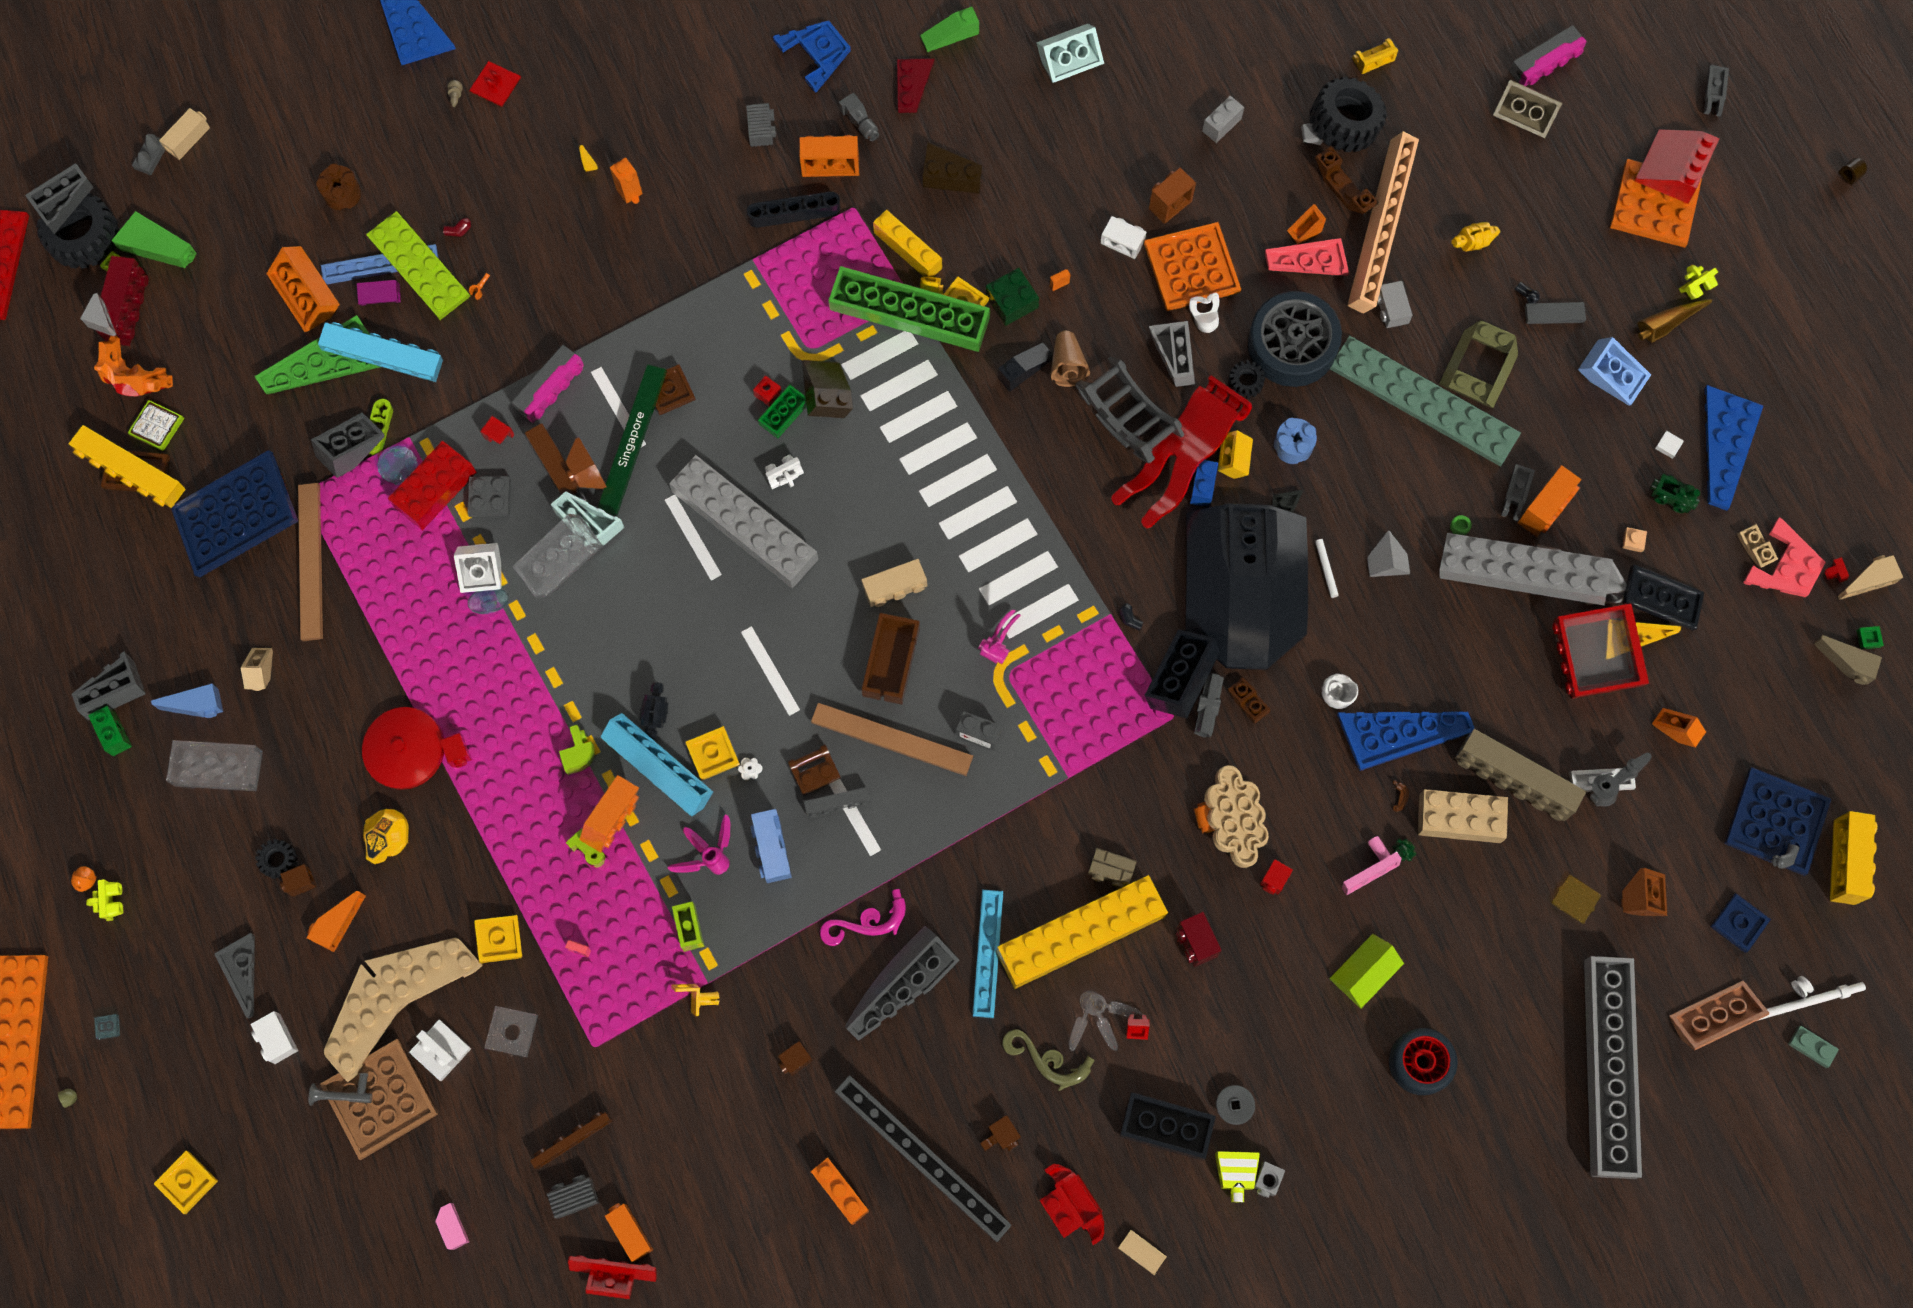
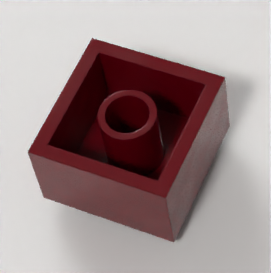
M1204 912L1181 921L1177 926L1175 936L1179 944L1184 945L1186 949L1184 955L1189 964L1192 963L1194 967L1218 957L1222 950Z

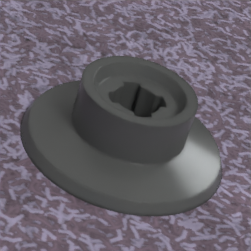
M1232 1085L1220 1092L1216 1107L1224 1121L1229 1124L1240 1125L1246 1123L1253 1116L1255 1100L1246 1088ZM1237 1101L1239 1109L1233 1110L1231 1102Z

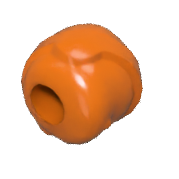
M79 867L72 874L71 884L75 890L84 892L94 885L97 876L89 867Z

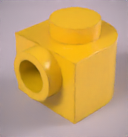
M922 277L920 279V289L943 295L944 285H940L941 278Z

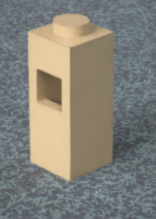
M189 108L159 140L167 152L180 160L210 128L206 122L207 118L198 111L196 113Z

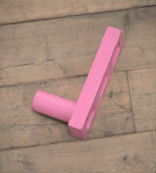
M1378 836L1372 838L1368 844L1380 862L1344 881L1342 890L1346 896L1400 866L1402 859L1397 852L1391 855Z

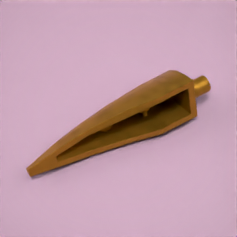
M1712 299L1670 308L1637 323L1641 331L1638 334L1639 339L1644 340L1647 338L1653 343L1668 335L1687 318L1712 303Z

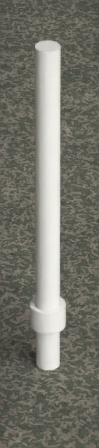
M1863 982L1849 986L1846 984L1841 985L1832 991L1768 1008L1769 1015L1761 1019L1836 998L1844 999L1850 997L1853 993L1866 990Z

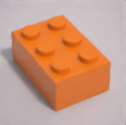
M852 135L800 137L802 177L859 176L858 137Z
M1561 465L1523 514L1518 524L1536 537H1538L1541 531L1545 534L1580 489L1577 485L1582 479Z
M617 775L584 823L580 841L600 853L605 847L609 848L615 839L614 835L617 831H621L626 822V817L628 815L631 816L637 806L639 787Z

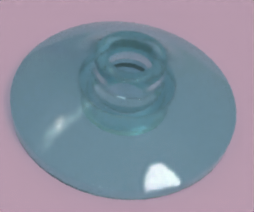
M503 589L477 591L468 599V607L472 612L478 614L494 613L507 605L509 596Z

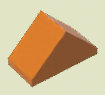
M1313 204L1287 231L1299 245L1321 233L1326 218L1318 207Z

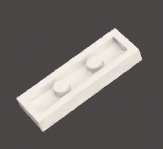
M1623 768L1570 771V782L1587 792H1591L1592 784L1596 777L1603 774L1614 777ZM1635 778L1619 785V790H1634L1636 788Z

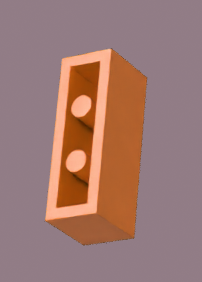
M826 1158L811 1171L851 1225L855 1224L869 1212L829 1158Z

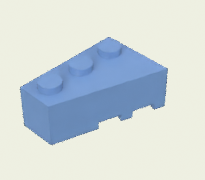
M772 809L751 814L753 825L750 826L753 838H756L758 843L755 846L756 856L761 858L762 865L759 866L761 878H765L767 883L792 878L777 810Z

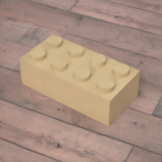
M1424 789L1419 795L1418 835L1502 843L1507 838L1508 797Z

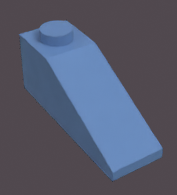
M213 684L151 700L152 705L159 710L212 718L217 716V713L223 712L219 689Z

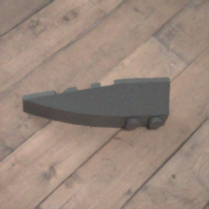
M924 926L879 974L853 1011L845 1028L859 1041L879 1027L884 1019L887 1017L892 1018L898 1014L897 1010L915 1002L914 999L922 993L924 995L928 993L956 965L959 959L936 934Z

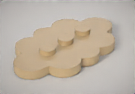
M1227 765L1217 771L1215 775L1216 784L1210 786L1205 792V802L1210 808L1207 821L1215 830L1213 842L1218 850L1230 852L1232 861L1237 866L1247 868L1257 862V849L1263 847L1268 841L1267 828L1262 824L1266 813L1264 808L1258 803L1260 799L1258 787L1250 781H1243L1240 771L1234 766Z

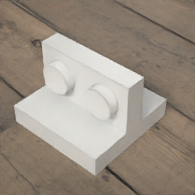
M438 1020L428 1032L422 1030L416 1036L420 1041L409 1053L439 1081H442L471 1048L441 1020Z

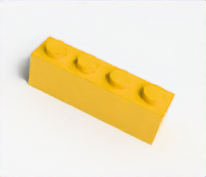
M888 210L883 212L873 222L874 234L923 277H934L942 269V258Z

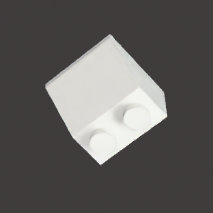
M498 543L457 547L454 553V560L461 593L502 588L501 558Z

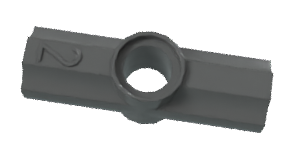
M1209 674L1204 683L1203 693L1200 695L1198 703V716L1194 734L1198 736L1211 737L1213 734L1215 718L1220 708V694L1224 680L1220 675Z

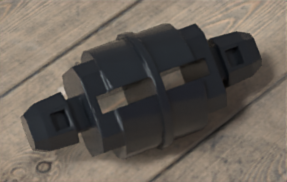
M653 682L650 690L652 695L645 694L640 708L639 720H641V725L647 726L645 733L653 740L657 738L658 731H656V728H663L664 723H666L669 705L667 702L668 697L661 696L664 686L663 683Z

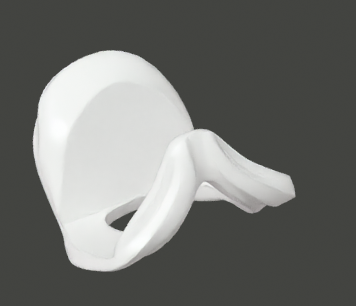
M1212 293L1207 298L1196 296L1189 301V309L1194 316L1196 326L1204 333H1210L1218 327V293ZM1197 301L1204 304L1212 301L1213 307L1209 312L1200 313L1197 311Z

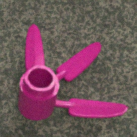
M1016 610L1009 611L1002 618L992 638L989 637L987 640H982L978 648L981 650V656L996 664H1003L1010 650L1002 642L1010 627L1021 615L1016 614L1002 631L1000 639L997 635L1004 623Z
M724 815L717 844L720 848L708 847L709 845L696 832L688 827H684L685 836L702 853L703 862L695 860L672 864L667 867L668 870L676 873L699 871L700 866H707L716 875L726 872L730 861L723 853V848L728 846L730 839V818L728 815Z

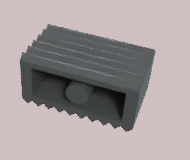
M769 103L746 105L750 146L773 145V138L776 137L775 126L771 125V121H775L774 109H770Z
M585 1175L573 1178V1183L564 1186V1183H560L551 1187L552 1191L548 1192L547 1196L554 1218L559 1219L599 1204L590 1177L585 1178Z

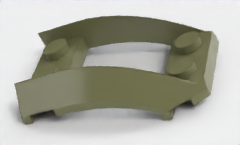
M1478 321L1464 330L1439 385L1493 409L1518 356L1516 336L1487 322ZM1471 339L1507 355L1493 385L1457 370Z

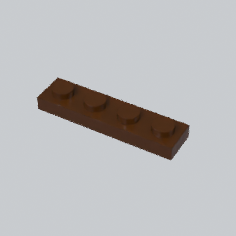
M598 1112L590 1118L591 1122L584 1126L580 1124L571 1130L572 1134L566 1138L561 1136L553 1141V1146L549 1149L543 1148L534 1154L535 1158L530 1160L533 1167L540 1169L613 1122L610 1115L606 1112L603 1114Z

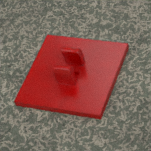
M488 61L469 91L503 107L521 79V76Z

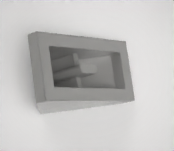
M97 293L93 294L80 319L89 328L111 336L117 335L105 302Z

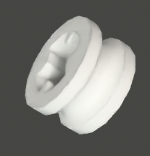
M1799 976L1797 978L1798 981L1794 980L1791 982L1794 991L1803 998L1807 996V992L1812 993L1814 990L1811 983L1803 976Z

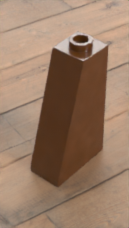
M541 423L525 432L527 441L561 495L564 492L572 495L578 493L577 489L580 487L576 480L573 482L570 480L566 472L569 468L544 425Z

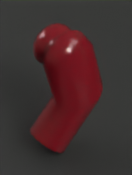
M462 218L454 227L444 226L443 233L446 236L462 237L470 229L471 221L468 218Z

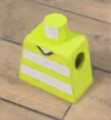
M1216 1152L1215 1157L1221 1189H1231V1202H1244V1189L1252 1190L1255 1187L1259 1153Z

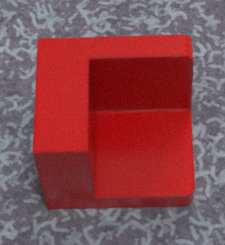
M493 416L480 431L484 439L490 443L493 440L501 444L507 435L511 438L514 437L512 429Z

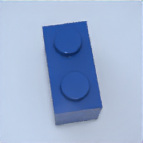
M1204 460L1196 468L1190 504L1210 507L1218 462Z

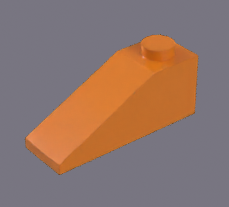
M356 891L319 917L309 927L307 939L335 952L366 896Z

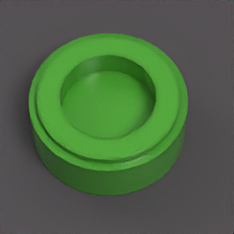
M1459 515L1452 520L1450 529L1453 534L1465 536L1470 531L1472 524L1468 517Z

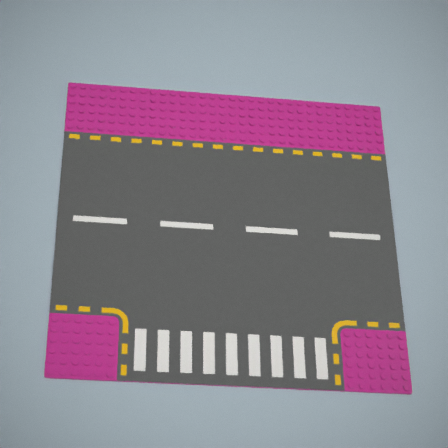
M851 208L574 351L575 355L581 357L584 364L582 372L570 381L568 388L560 392L557 400L552 405H549L545 409L543 416L534 423L518 413L511 402L540 370L369 457L346 474L338 478L333 476L319 483L321 534L413 708L430 715L440 726L444 739L457 733L464 737L472 760L468 761L467 765L463 767L452 768L447 762L444 753L442 763L593 1047L604 1044L691 994V991L675 992L671 988L672 984H696L700 988L704 987L1174 718L1172 714L1150 709L1144 696L1152 681L1150 675L938 340L830 310L828 301L840 266L902 283L855 208ZM803 360L840 363L851 389L853 403L852 411L845 418L808 416L806 407L778 439L759 425L758 419L766 412L769 406L754 396L753 389L764 376L780 385L782 393L791 385L805 395L802 369ZM647 364L666 370L680 364L696 400L662 415H659L656 407L654 408L617 515L622 520L624 528L594 554L555 514L551 504L561 494L527 441L525 432L542 423L565 462L575 439L579 437L606 484ZM493 416L509 426L514 433V437L511 438L507 435L501 444L493 440L490 443L484 439L480 431ZM442 440L473 465L477 472L473 477L509 476L511 479L509 516L469 517L468 482L423 531L396 510L387 498ZM695 455L817 551L819 560L793 589L672 493L669 483ZM787 455H791L793 458L797 457L804 473L792 480L794 486L790 488L788 483L772 489L765 474V467L770 464H775L776 467L782 465V459ZM584 487L577 489L578 493L574 496L596 508L598 507L604 489ZM498 543L501 558L502 588L461 593L454 560V553L457 547ZM919 559L927 579V587L923 591L908 593L899 600H889L880 607H870L861 579ZM1014 609L1016 612L1004 623L997 635L1000 639V635L1009 621L1016 614L1021 615L1010 627L1002 642L1010 651L1003 664H996L981 656V650L978 648L983 639L992 638L1002 618ZM880 613L920 621L919 636L915 645V653L903 705L886 702L882 696L881 700L862 696V685ZM653 682L663 683L664 691L661 693V696L668 697L667 702L669 703L664 727L656 728L658 734L654 741L701 781L686 741L724 726L740 764L702 780L713 791V794L704 809L693 816L685 812L676 802L670 799L661 789L655 786L601 738L609 720L621 713L645 732L647 726H642L641 720H639L640 708L645 694L652 695L650 690ZM821 703L973 755L968 774L964 776L812 724L811 720L817 704ZM963 711L1002 726V733L995 750L956 736V728ZM578 725L581 730H585L587 742L591 741L593 743L595 756L590 766L585 770L567 775L559 751L575 746L570 727ZM825 744L841 779L803 796L787 761L797 760L820 749V746ZM824 756L799 767V773L825 762ZM749 758L751 760L756 758L758 764H761L763 769L758 774L757 779L744 780L742 778V773L738 771L742 759ZM619 775L639 787L637 793L639 799L631 816L628 815L626 817V822L621 831H617L614 835L615 839L611 846L603 849L605 863L601 867L594 868L587 863L585 855L579 849L573 852L566 842L581 828L583 829L584 823L616 776ZM868 787L871 800L868 805L861 806L860 804L851 809L847 807L838 812L835 810L830 811L829 814L820 813L816 817H810L806 814L804 801ZM776 809L780 819L792 878L767 883L766 879L761 878L759 866L762 865L761 858L756 856L755 846L758 843L757 839L753 838L750 826L753 825L751 814ZM724 815H728L730 818V839L728 846L723 848V853L730 861L726 872L716 875L707 866H700L699 871L676 873L668 870L667 867L672 864L695 860L703 862L702 853L687 839L683 831L684 827H688L696 832L709 845L708 847L720 848L717 844ZM693 901L696 906L705 947L684 952L680 946L672 906ZM571 940L588 946L591 950L589 957L568 951L565 948L567 941Z

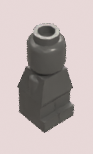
M852 93L839 101L842 115L848 116L850 122L858 128L865 139L870 141L876 140L879 136L878 127L868 118L864 105L857 96Z

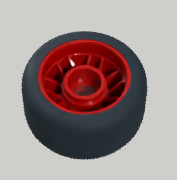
M1418 1028L1405 1033L1396 1040L1390 1051L1389 1068L1394 1080L1401 1088L1412 1094L1430 1095L1441 1091L1450 1084L1457 1071L1458 1061L1454 1046L1446 1036L1433 1029ZM1418 1057L1426 1061L1425 1068H1421L1417 1064Z

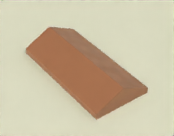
M1743 980L1670 1015L1669 1018L1681 1040L1695 1051L1768 1016L1769 1011Z

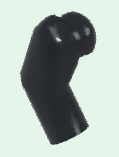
M1522 282L1515 288L1531 304L1536 303L1540 299V293L1537 290L1529 288Z
M1123 604L1119 612L1123 624L1140 631L1144 622L1134 618L1133 608L1130 604Z

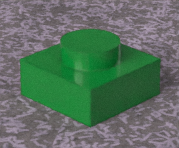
M1880 626L1863 627L1856 630L1860 649L1881 648L1884 646Z

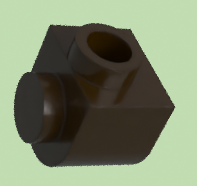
M1853 158L1838 173L1852 186L1865 175L1867 165L1864 160Z

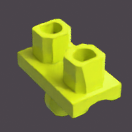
M1690 265L1687 267L1685 279L1692 280L1678 289L1681 293L1687 292L1691 300L1697 299L1703 295L1700 284H1703L1706 291L1718 285L1714 277L1718 273L1716 268L1701 273L1704 270L1702 266Z
M98 880V891L92 892L93 898L87 899L86 905L93 906V913L99 912V918L112 921L114 916L123 914L122 903L113 902L112 896L122 895V884Z

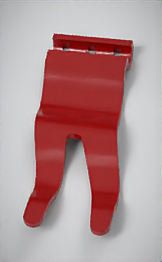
M1212 375L1208 378L1209 383L1206 388L1199 386L1195 390L1185 410L1178 418L1182 424L1181 429L1184 436L1180 437L1171 433L1156 445L1152 451L1155 459L1150 463L1146 462L1141 472L1133 480L1120 487L1111 497L1114 505H1120L1133 494L1146 489L1160 475L1170 455L1175 456L1176 461L1172 476L1164 495L1147 511L1141 520L1142 526L1145 528H1151L1160 518L1173 511L1180 504L1199 464L1210 457L1221 446L1235 420L1242 421L1251 412V402Z

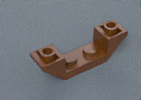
M1332 147L1316 156L1324 182L1348 210L1364 214L1379 203L1367 188L1360 192L1340 168L1343 160Z

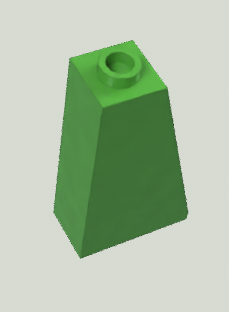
M136 211L111 240L122 252L186 268L197 254L189 243Z

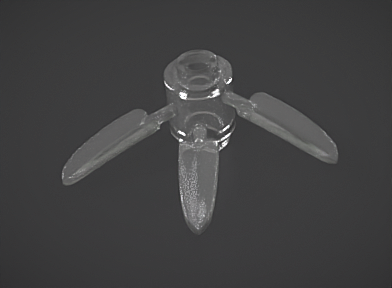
M1086 991L1080 998V1005L1085 1012L1083 1017H1078L1074 1024L1069 1040V1048L1071 1051L1076 1049L1088 1023L1086 1020L1087 1015L1090 1013L1091 1015L1098 1016L1099 1021L1096 1024L1107 1045L1112 1050H1117L1118 1045L1107 1018H1102L1101 1014L1106 1008H1109L1108 1011L1110 1013L1123 1016L1134 1014V1017H1140L1142 1012L1135 1007L1115 1001L1106 1004L1105 998L1097 992Z

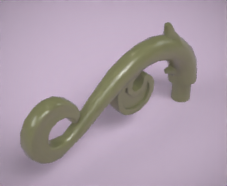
M1014 1029L1004 1035L1002 1046L1006 1053L1012 1056L1023 1053L1025 1050L1023 1046L1015 1048L1012 1045L1015 1037L1022 1038L1040 1073L1049 1081L1060 1085L1058 1091L1085 1080L1090 1074V1068L1095 1061L1087 1056L1082 1065L1080 1064L1078 1068L1070 1070L1073 1073L1068 1075L1058 1074L1048 1067V1063L1052 1061L1054 1062V1069L1060 1068L1064 1062L1060 1052L1049 1050L1041 1058L1033 1042L1023 1031Z

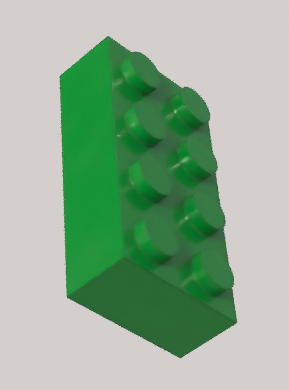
M789 385L758 419L759 425L778 439L807 407L806 396Z

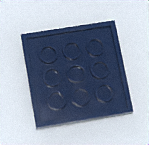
M1751 767L1748 770L1724 844L1771 863L1773 856L1786 854L1789 844L1799 847L1796 860L1792 866L1786 869L1805 876L1809 872L1831 798Z

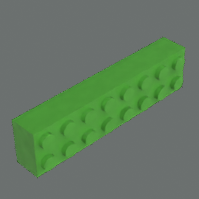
M842 266L839 268L828 301L831 311L977 352L980 350L990 319V308Z

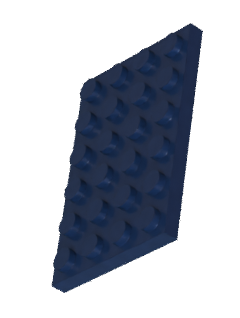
M269 450L179 501L172 507V512L193 572L197 577H202L298 522L274 454Z

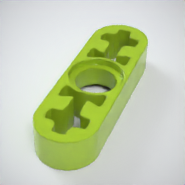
M386 399L377 400L371 412L370 420L374 424L383 423L381 431L385 435L369 453L371 455H375L383 450L392 418L393 407ZM384 406H386L387 410H383V418H381V411L379 410V408H383Z

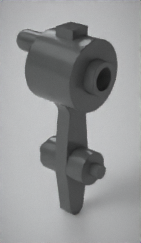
M1645 753L1636 759H1630L1627 765L1614 777L1607 774L1596 777L1590 793V799L1596 806L1612 805L1617 799L1619 785L1629 779L1636 778L1638 773L1651 760V754Z

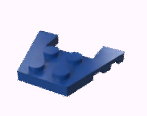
M830 21L807 26L806 29L797 32L792 30L786 35L780 36L778 34L773 36V41L782 52L800 43L819 68L805 76V81L815 93L851 51L848 43Z

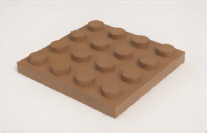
M398 1039L367 1056L362 1063L363 1067L349 1082L338 1073L320 1084L323 1091L357 1092L359 1073L369 1074L365 1093H372L371 1103L328 1100L359 1160L366 1158L438 1115Z

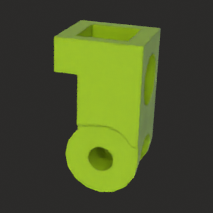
M581 828L566 844L573 852L579 849L585 855V859L591 867H601L605 863L604 853H600L580 841Z

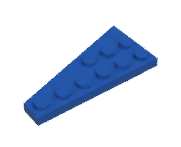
M380 0L401 65L456 49L451 40L418 0Z
M1707 385L1704 391L1707 415L1705 426L1706 452H1708V504L1727 511L1730 508L1763 405Z
M1468 712L1337 713L1359 771L1468 735L1475 729Z

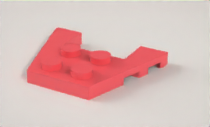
M1779 517L1769 535L1787 544V547L1772 575H1769L1752 566L1743 583L1807 597L1826 562Z

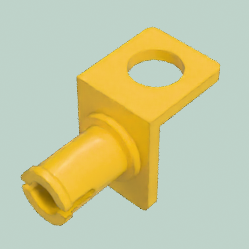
M696 984L671 985L675 992L691 991V1013L695 1016H699V1008L702 1005H719V1000H717L719 999L718 992L700 993V987Z

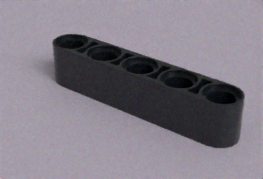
M823 192L753 203L747 208L748 222L752 227L759 228L835 216L841 210L840 197L836 192Z

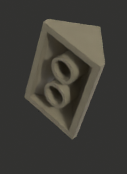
M1510 80L1493 115L1545 138L1563 102Z

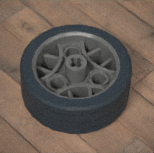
M1301 291L1280 293L1264 302L1254 316L1248 338L1249 356L1252 362H1256V367L1261 366V371L1264 370L1265 373L1264 376L1271 382L1290 387L1311 384L1323 377L1334 363L1341 344L1342 330L1340 321L1331 306L1316 295ZM1294 316H1301V317L1305 318V321H1303V320H1298V319H1295V318H1293V317H1294ZM1276 324H1282L1284 328L1280 329L1276 327ZM1309 332H1315L1318 336H1311ZM1275 341L1277 347L1268 348L1266 343ZM1312 349L1317 357L1313 359L1306 353ZM1291 354L1294 356V359H1288L1286 355Z

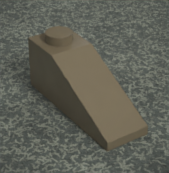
M1824 635L1815 641L1814 645L1848 678L1854 679L1856 683L1868 685L1876 679L1882 657Z

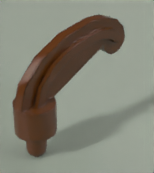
M1393 780L1392 783L1396 785L1395 788L1400 791L1398 805L1393 806L1392 809L1395 812H1399L1408 802L1409 790L1402 782L1398 783L1396 780Z

